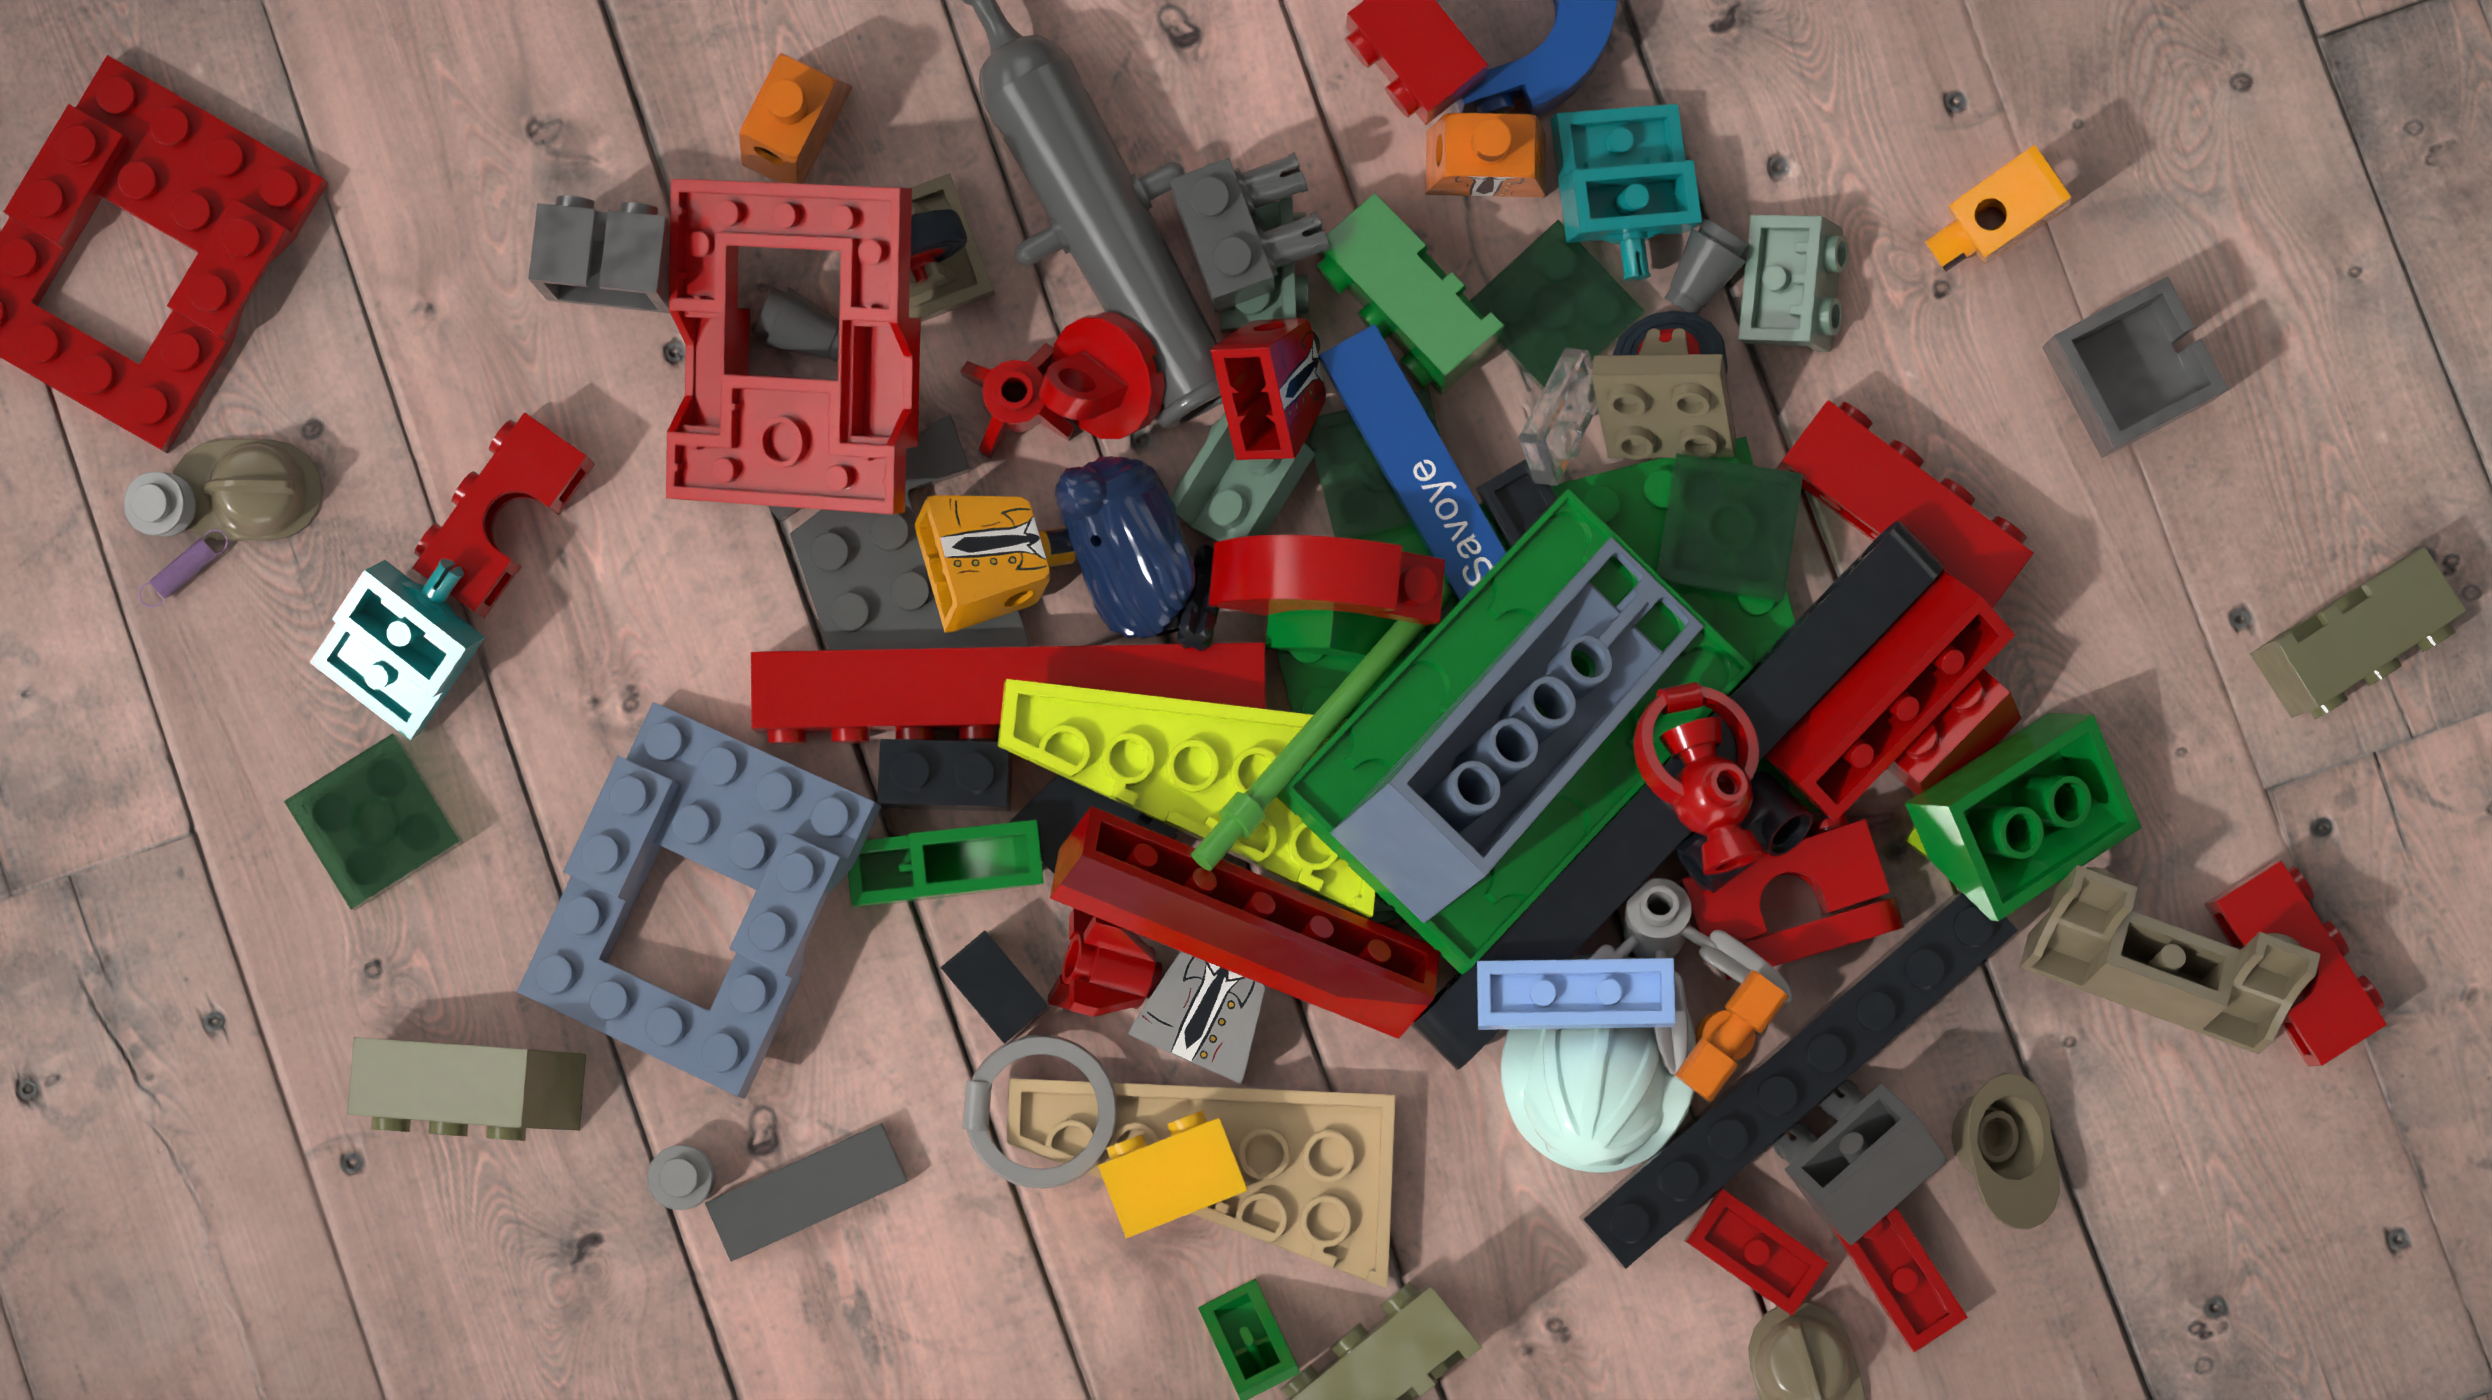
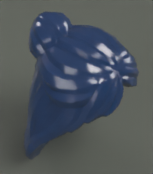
M1105 456L1088 462L1083 467L1066 468L1061 473L1060 480L1056 484L1055 496L1061 511V520L1068 529L1069 539L1083 572L1085 584L1092 597L1094 608L1111 631L1121 633L1126 638L1156 637L1159 633L1165 631L1168 624L1179 614V611L1185 608V604L1195 587L1194 562L1180 531L1175 504L1169 497L1168 491L1156 471L1142 460Z

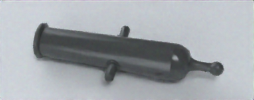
M962 0L973 7L986 31L990 44L991 55L983 63L979 76L980 94L984 107L994 124L1002 132L1005 143L1050 217L1048 220L1050 227L1017 245L1015 249L1017 261L1022 265L1029 266L1063 249L1065 254L1070 252L1104 311L1115 312L1135 322L1151 339L1158 354L1152 358L1156 364L1157 373L1163 370L1165 382L1161 406L1163 411L1158 417V422L1162 427L1173 428L1222 404L1210 351L1217 344V341L1149 211L1152 208L1150 201L1171 190L1169 180L1185 174L1184 168L1176 162H1169L1140 178H1137L1135 174L1131 175L1091 96L1085 90L1075 65L1065 51L1055 42L1043 36H1022L1007 21L996 0Z

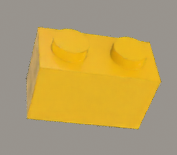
M1201 1110L1168 1123L1167 1127L1171 1137L1147 1146L1143 1134H1140L1106 1148L1110 1161L1098 1165V1168L1126 1239L1248 1191L1220 1117L1207 1122L1204 1112Z

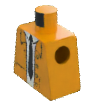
M2034 144L1949 205V214L1954 221L1924 242L1945 273L1975 252L1985 264L2067 210L2070 205L2071 196ZM1987 208L1999 210L2005 218V221L1993 230L1982 228L1976 220V216Z
M927 496L914 524L944 633L964 629L1034 605L1040 600L1050 580L1049 567L1073 564L1075 559L1068 529L1066 527L1038 530L1030 502L1023 497Z

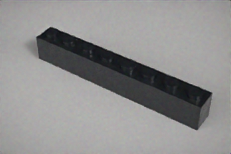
M1958 890L1674 1134L1658 1153L1637 1166L1578 1218L1617 1264L1627 1269L2018 930L2007 917L2000 921H1991L1967 896Z

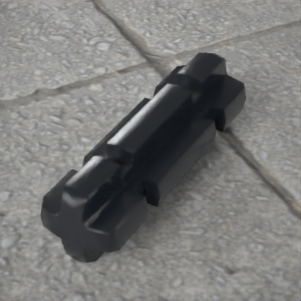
M1203 545L1196 550L1194 558L1195 587L1185 604L1177 638L1183 648L1194 647L1200 652L1206 650L1212 644L1214 627L1219 612V607L1209 606L1214 549L1209 545Z

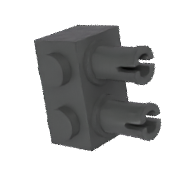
M1295 152L1288 154L1287 157L1241 173L1239 168L1233 169L1230 158L1169 180L1173 200L1215 312L1275 291L1274 276L1278 275V267L1322 251L1330 250V245L1325 231H1322V223L1317 211L1310 213V216L1263 232L1261 227L1255 228L1252 216L1256 215L1255 208L1299 192L1304 193L1308 191L1303 172L1299 169L1300 164Z
M1846 1079L1836 1087L1844 1095L1843 1098H1839L1832 1091L1821 1101L1822 1109L1838 1121L1820 1138H1817L1805 1123L1797 1121L1788 1129L1797 1139L1792 1141L1783 1133L1774 1141L1773 1148L1778 1156L1790 1164L1785 1168V1171L1814 1211L1852 1246L1948 1159L1920 1118L1882 1083L1866 1096L1852 1080Z

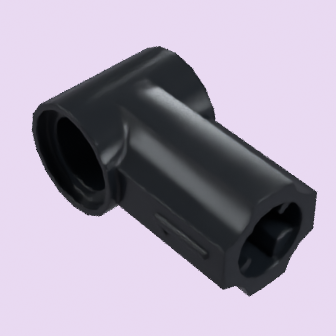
M1760 771L1755 773L1750 781L1753 801L1750 812L1741 823V827L1743 830H1751L1765 853L1777 857L1786 854L1803 840L1812 825L1813 817L1769 772ZM1694 833L1676 847L1678 859L1688 871L1691 879L1704 891L1709 890L1712 893L1718 891L1753 864L1751 863L1719 874L1704 875L1701 846L1707 842V836Z

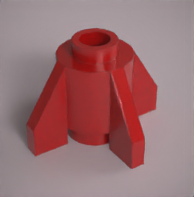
M1045 343L1027 361L1013 359L1001 362L993 369L967 361L960 371L962 376L983 388V399L991 420L978 450L987 458L991 459L1007 431L1020 433L1032 430L1042 423L1043 426L1068 441L1076 431L1072 424L1050 410L1041 401L1039 396L1040 386L1044 378L1043 375L1051 364L1054 348L1051 345ZM1021 384L1027 387L1026 396L1019 402H1009L1003 395L1007 388L1017 390Z
M1073 908L1069 915V939L1071 942L1065 955L1062 975H1059L1048 994V1004L1092 1017L1129 1008L1138 1009L1146 998L1149 999L1161 982L1162 963L1156 961L1154 947L1148 946L1134 932Z

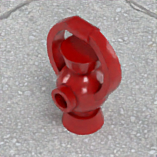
M1697 682L1659 689L1656 698L1649 703L1642 713L1634 735V756L1642 778L1659 798L1673 806L1680 822L1690 831L1707 836V842L1701 846L1704 875L1731 871L1761 859L1766 855L1764 849L1751 830H1743L1741 827V823L1746 819L1751 809L1753 792L1750 781L1755 774L1759 761V743L1752 722L1744 710L1731 698L1712 688L1700 686ZM1704 705L1720 715L1730 727L1737 744L1738 763L1736 764L1730 759L1716 755V747L1722 743L1721 718H1702L1672 728L1659 737V740L1672 759H1680L1684 764L1683 769L1674 779L1661 765L1654 749L1653 728L1660 712L1663 715L1699 708Z

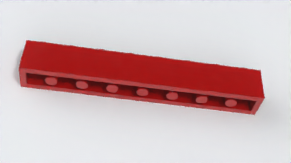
M1265 642L1212 643L1209 648L1201 652L1194 647L1185 649L1180 644L751 652V729L758 734L767 733L768 744L775 745L805 744L806 733L831 732V742L843 744L870 742L871 731H895V739L934 740V730H959L960 741L998 740L1006 679L1266 709Z

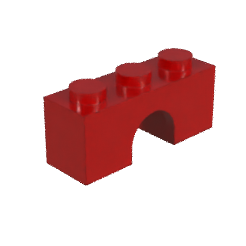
M525 412L517 423L510 419L499 429L489 446V451L494 455L480 474L472 471L463 479L451 500L452 503L457 505L442 526L434 523L424 533L414 551V554L419 559L412 569L428 580L441 559H449L456 563L452 569L460 566L464 571V575L459 579L449 595L484 619L521 568L520 565L504 555L495 543L493 526L500 510L515 500L530 499L540 502L559 515L595 465L588 456Z
M1844 813L1836 822L1831 818L1814 822L1810 827L1812 837L1803 839L1795 848L1784 855L1776 857L1766 853L1764 857L1754 862L1715 893L1709 890L1704 891L1691 877L1678 881L1677 884L1685 890L1691 902V927L1710 937L1713 931L1722 930L1740 942L1768 933L1760 908L1761 895L1768 882L1780 875L1795 876L1806 882L1816 896L1822 915L1890 893L1866 819L1849 824L1846 813Z
M2282 860L2266 864L2204 905L2231 947L2241 950L2259 932L2265 934L2277 933L2295 939L2300 944V947L2320 953L2316 976L2300 992L2281 1025L2308 1067L2323 1066L2387 1025L2379 1013V1010L2384 1008V1002L2371 981L2364 975L2357 978L2343 956L2349 953V948L2338 929L2328 920L2321 923L2312 909L2309 901L2314 899V894L2307 880L2296 867L2292 866L2287 869Z

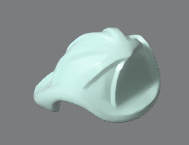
M1594 953L1580 955L1569 960L1589 959ZM1687 1009L1688 1057L1697 1043L1693 1023ZM1654 1027L1567 1028L1556 1031L1549 1029H1508L1501 1058V1084L1509 1113L1518 1131L1526 1141L1538 1152L1562 1166L1586 1172L1606 1173L1640 1164L1654 1156L1667 1144L1689 1110L1694 1090L1669 1073L1665 1068L1659 1052Z

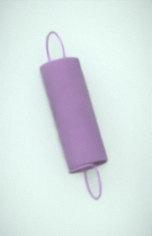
M217 529L206 532L191 547L187 548L180 556L150 580V583H146L141 587L139 591L141 603L147 607H156L164 602L165 598L170 597L179 587H182L190 578L217 557L216 554L222 553L227 548L228 540L226 535ZM211 531L221 532L226 538V546L219 553H214L203 540V537ZM148 584H151L163 598V601L155 606L146 605L141 600V590Z

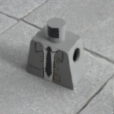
M1180 951L1132 1024L1128 1035L1241 1084L1245 1076L1266 985Z

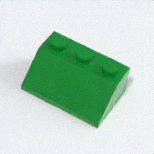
M2048 712L1905 803L1929 860L1991 921H2000L2064 879L2077 865L2081 867L2142 828L2094 714Z

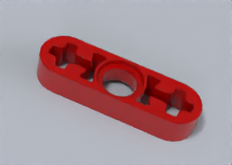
M1896 897L1742 943L1774 967L1905 927ZM1725 974L1726 981L1733 979Z

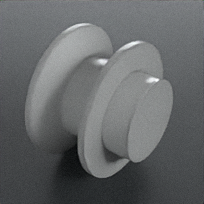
M147 472L135 478L128 486L124 496V511L129 523L137 531L146 535L169 537L183 532L191 524L196 512V498L189 483L180 476L170 473Z
M688 1145L671 1146L662 1150L652 1160L647 1174L648 1187L654 1199L664 1207L673 1210L691 1209L702 1204L710 1196L715 1184L714 1166L709 1157L696 1147Z

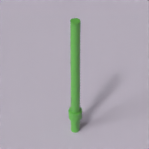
M1444 581L1441 609L1454 595L1450 586ZM1400 620L1393 624L1245 793L1236 792L1220 810L1221 820L1191 853L1192 858L1198 865L1205 870L1211 871L1240 837L1249 838L1266 819L1264 810L1427 625Z

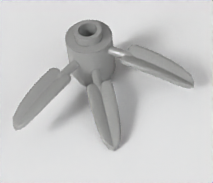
M1649 879L1642 882L1627 901L1623 926L1625 942L1616 950L1610 945H1604L1589 958L1625 959L1631 952L1643 959L1671 958L1683 948L1686 939H1689L1701 947L1699 953L1703 960L1736 981L1742 983L1749 972L1754 970L1789 996L1783 1005L1791 1003L1792 1000L1790 985L1779 972L1753 950L1722 930H1715L1708 937L1689 925L1691 917L1690 899L1682 887L1667 879ZM1674 972L1675 1027H1654L1663 1064L1668 1072L1673 1075L1685 1061L1688 1053L1686 995L1683 977L1678 972Z

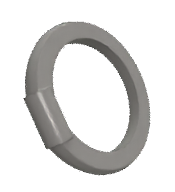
M1031 1035L1017 1038L993 1051L978 1067L972 1080L966 1081L962 1129L967 1130L970 1142L982 1162L995 1174L1013 1184L1028 1188L1045 1189L1071 1183L1084 1176L1099 1163L1107 1152L1106 1148L1110 1146L1113 1140L1118 1119V1105L1111 1078L1100 1061L1092 1053L1073 1041L1052 1035ZM1039 1054L1060 1057L1079 1068L1090 1081L1098 1103L1097 1125L1091 1140L1084 1150L1065 1164L1045 1169L1030 1168L1013 1162L999 1151L988 1133L992 1082L1012 1062L1026 1056Z

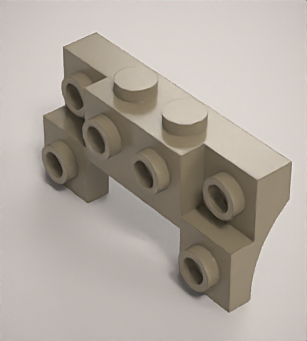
M2077 865L2055 888L2050 911L2028 933L2020 968L2250 1052L2260 1054L2274 1041L2292 1004L2304 987L2316 976L2320 953L2300 947V944L2289 936L2259 932L2239 950L2133 911L2138 887L2118 880L2114 873L2098 867L2084 868Z

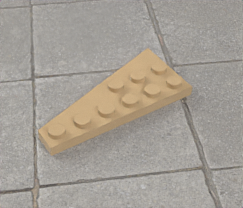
M1009 1078L1006 1143L1060 1164H1065L1080 1154L1091 1140L1098 1119V1103L1091 1083L1084 1081ZM1113 1083L1117 1097L1118 1119L1110 1146L1143 1134L1147 1146L1171 1137L1167 1127L1168 1123L1203 1110L1207 1122L1220 1117L1248 1191L1190 1214L1388 1289L1395 1095ZM1108 1152L1087 1174L1103 1179L1098 1165L1110 1161Z

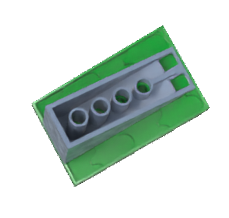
M1568 488L1329 737L1276 797L1295 815H1298L1309 829L1342 860H1345L1348 866L1362 880L1374 889L1388 905H1392L1395 911L1435 950H1439L1442 953L1441 956L1463 975L1474 966L1644 785L1645 781L1639 772L1634 756V735L1642 713L1649 703L1656 698L1657 691L1659 689L1697 682L1700 686L1712 688L1727 696L1752 670L1753 666ZM1702 705L1699 708L1667 715L1659 713L1653 728V744L1661 765L1670 755L1659 740V737L1666 731L1679 725L1706 718L1713 711L1712 709Z

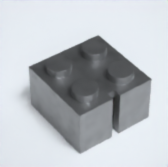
M567 195L557 196L555 205L537 203L528 279L547 301L670 313V222L666 216H658L657 207L643 203L622 202L620 203L619 211L608 210V212H600L594 209L595 201Z
M2168 276L2055 334L2042 346L2101 458L2214 401L2228 390L2202 339L2189 344L2179 354H2177L2172 343L2183 338L2195 326Z

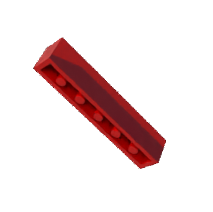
M1091 806L1059 849L1050 899L1399 1039L1434 1000L1440 951L1435 950L1430 944L1223 859L1211 871L1205 870L1191 856V853L1196 848Z

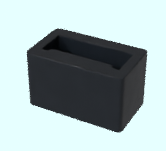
M985 930L940 967L1004 1044L1012 1041L1051 1008Z

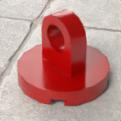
M1101 312L1096 315H1087L1065 326L1054 343L1051 365L1048 366L1044 375L1039 396L1041 401L1050 410L1060 416L1072 419L1082 430L1100 439L1120 440L1151 424L1161 409L1165 382L1163 370L1157 373L1156 364L1152 358L1158 354L1151 339L1135 322L1115 312Z

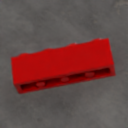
M1827 400L1776 467V470L1872 541L1899 519L1945 563L1943 568L1945 572L1980 594L1993 609L2034 554V552L2023 545L2027 539L2026 535L2006 519L1995 516L1991 521L1973 508L1972 504L1975 502V498L1955 481L1944 478L1940 483L1922 470L1920 467L1924 460L1904 443L1894 439L1889 445L1869 430L1873 425L1872 421L1859 409L1844 401L1837 407Z
M1942 570L1935 580L1764 757L1800 795L1836 822L2005 647L2015 634L1980 594Z

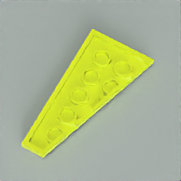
M1006 679L1004 683L998 747L1203 841L1221 820L1220 810L1236 792L1245 793L1313 715ZM1344 719V720L1341 722V724L1334 730V732H1335L1347 719ZM1277 797L1264 810L1266 819L1249 838L1240 837L1227 852L1367 918L1373 916L1375 890L1362 880L1348 866L1345 860H1342L1301 821L1298 815H1295Z

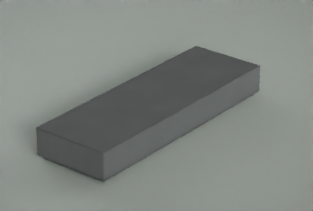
M880 1123L705 1202V1205L729 1260L732 1262L909 1181L883 1123Z

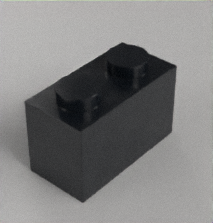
M880 739L878 804L883 808L1011 812L1013 753L998 747V742Z

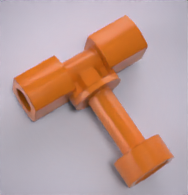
M1751 970L1724 1006L1727 1010L1708 1013L1698 1022L1695 1029L1697 1044L1674 1076L1703 1098L1712 1102L1738 1067L1735 1061L1744 1058L1751 1051L1755 1041V1031L1763 1033L1789 996L1760 973Z

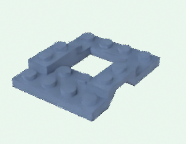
M653 702L627 758L617 756L563 870L564 873L571 875L517 992L737 1097L745 1099L801 980L806 941L828 894L853 868L881 805ZM661 846L756 890L729 948L736 952V955L710 1010L607 963Z

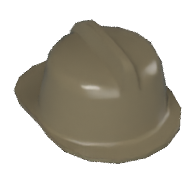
M220 439L201 443L184 454L173 470V474L186 480L194 491L196 512L187 529L199 537L215 529L222 531L228 541H271L291 537L306 528L316 515L323 492L319 471L310 457L293 444L276 440ZM211 531L204 536V538L226 541L225 536L218 531Z
M2003 1073L1988 1079L1976 1092L1975 1096L1969 1097L1966 1100V1104L1958 1111L1952 1128L1954 1152L1962 1166L1974 1174L1983 1204L1994 1218L2010 1228L2029 1230L2043 1224L2055 1210L2060 1193L2059 1168L2051 1134L2050 1116L2046 1099L2037 1085L2023 1075Z
M1802 1302L1793 1316L1776 1307L1767 1312L1754 1327L1748 1352L1750 1369L1760 1400H1865L1863 1383L1849 1337L1840 1321L1824 1307Z

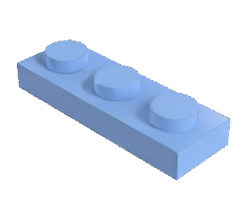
M1674 958L1477 961L1478 1030L1675 1027Z

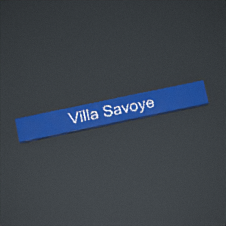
M1373 324L1319 354L1318 359L1431 557L1445 559L1444 580L1452 589L1456 601L1459 602L1506 552L1377 326Z

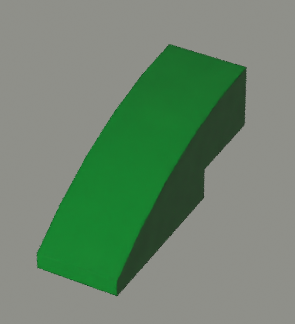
M1037 820L909 833V835L865 840L853 868L848 872L851 907L861 908L1043 885Z

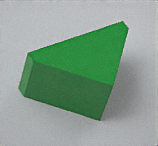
M1292 610L1268 615L1265 649L1363 659L1397 620L1331 610Z
M1256 1279L1198 1307L1240 1400H1248L1300 1374V1368Z

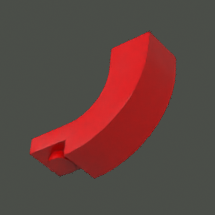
M1256 535L1231 538L1214 543L1209 606L1264 616L1292 610L1343 611L1431 625L1440 623L1445 559L1404 552L1401 545L1342 537Z

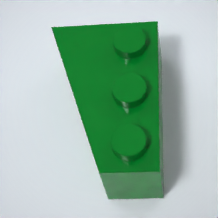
M1376 193L1326 234L1330 250L1316 253L1322 259L1316 265L1317 270L1338 294L1348 289L1359 301L1363 308L1357 314L1367 328L1375 324L1384 340L1389 336L1402 350L1405 356L1399 360V363L1420 388L1425 389L1431 384L1441 395L1498 346L1504 325L1491 312L1486 317L1481 315L1463 294L1466 290L1465 285L1453 272L1448 276L1426 252L1428 250L1427 246Z

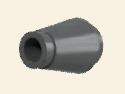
M1705 219L1698 232L1694 229L1691 230L1670 284L1671 288L1666 294L1665 299L1688 313L1699 315L1702 308L1707 306L1746 262L1741 257L1749 244L1714 222Z
M772 287L752 334L767 339L765 346L824 359L826 357L838 362L839 319L790 287L787 293Z

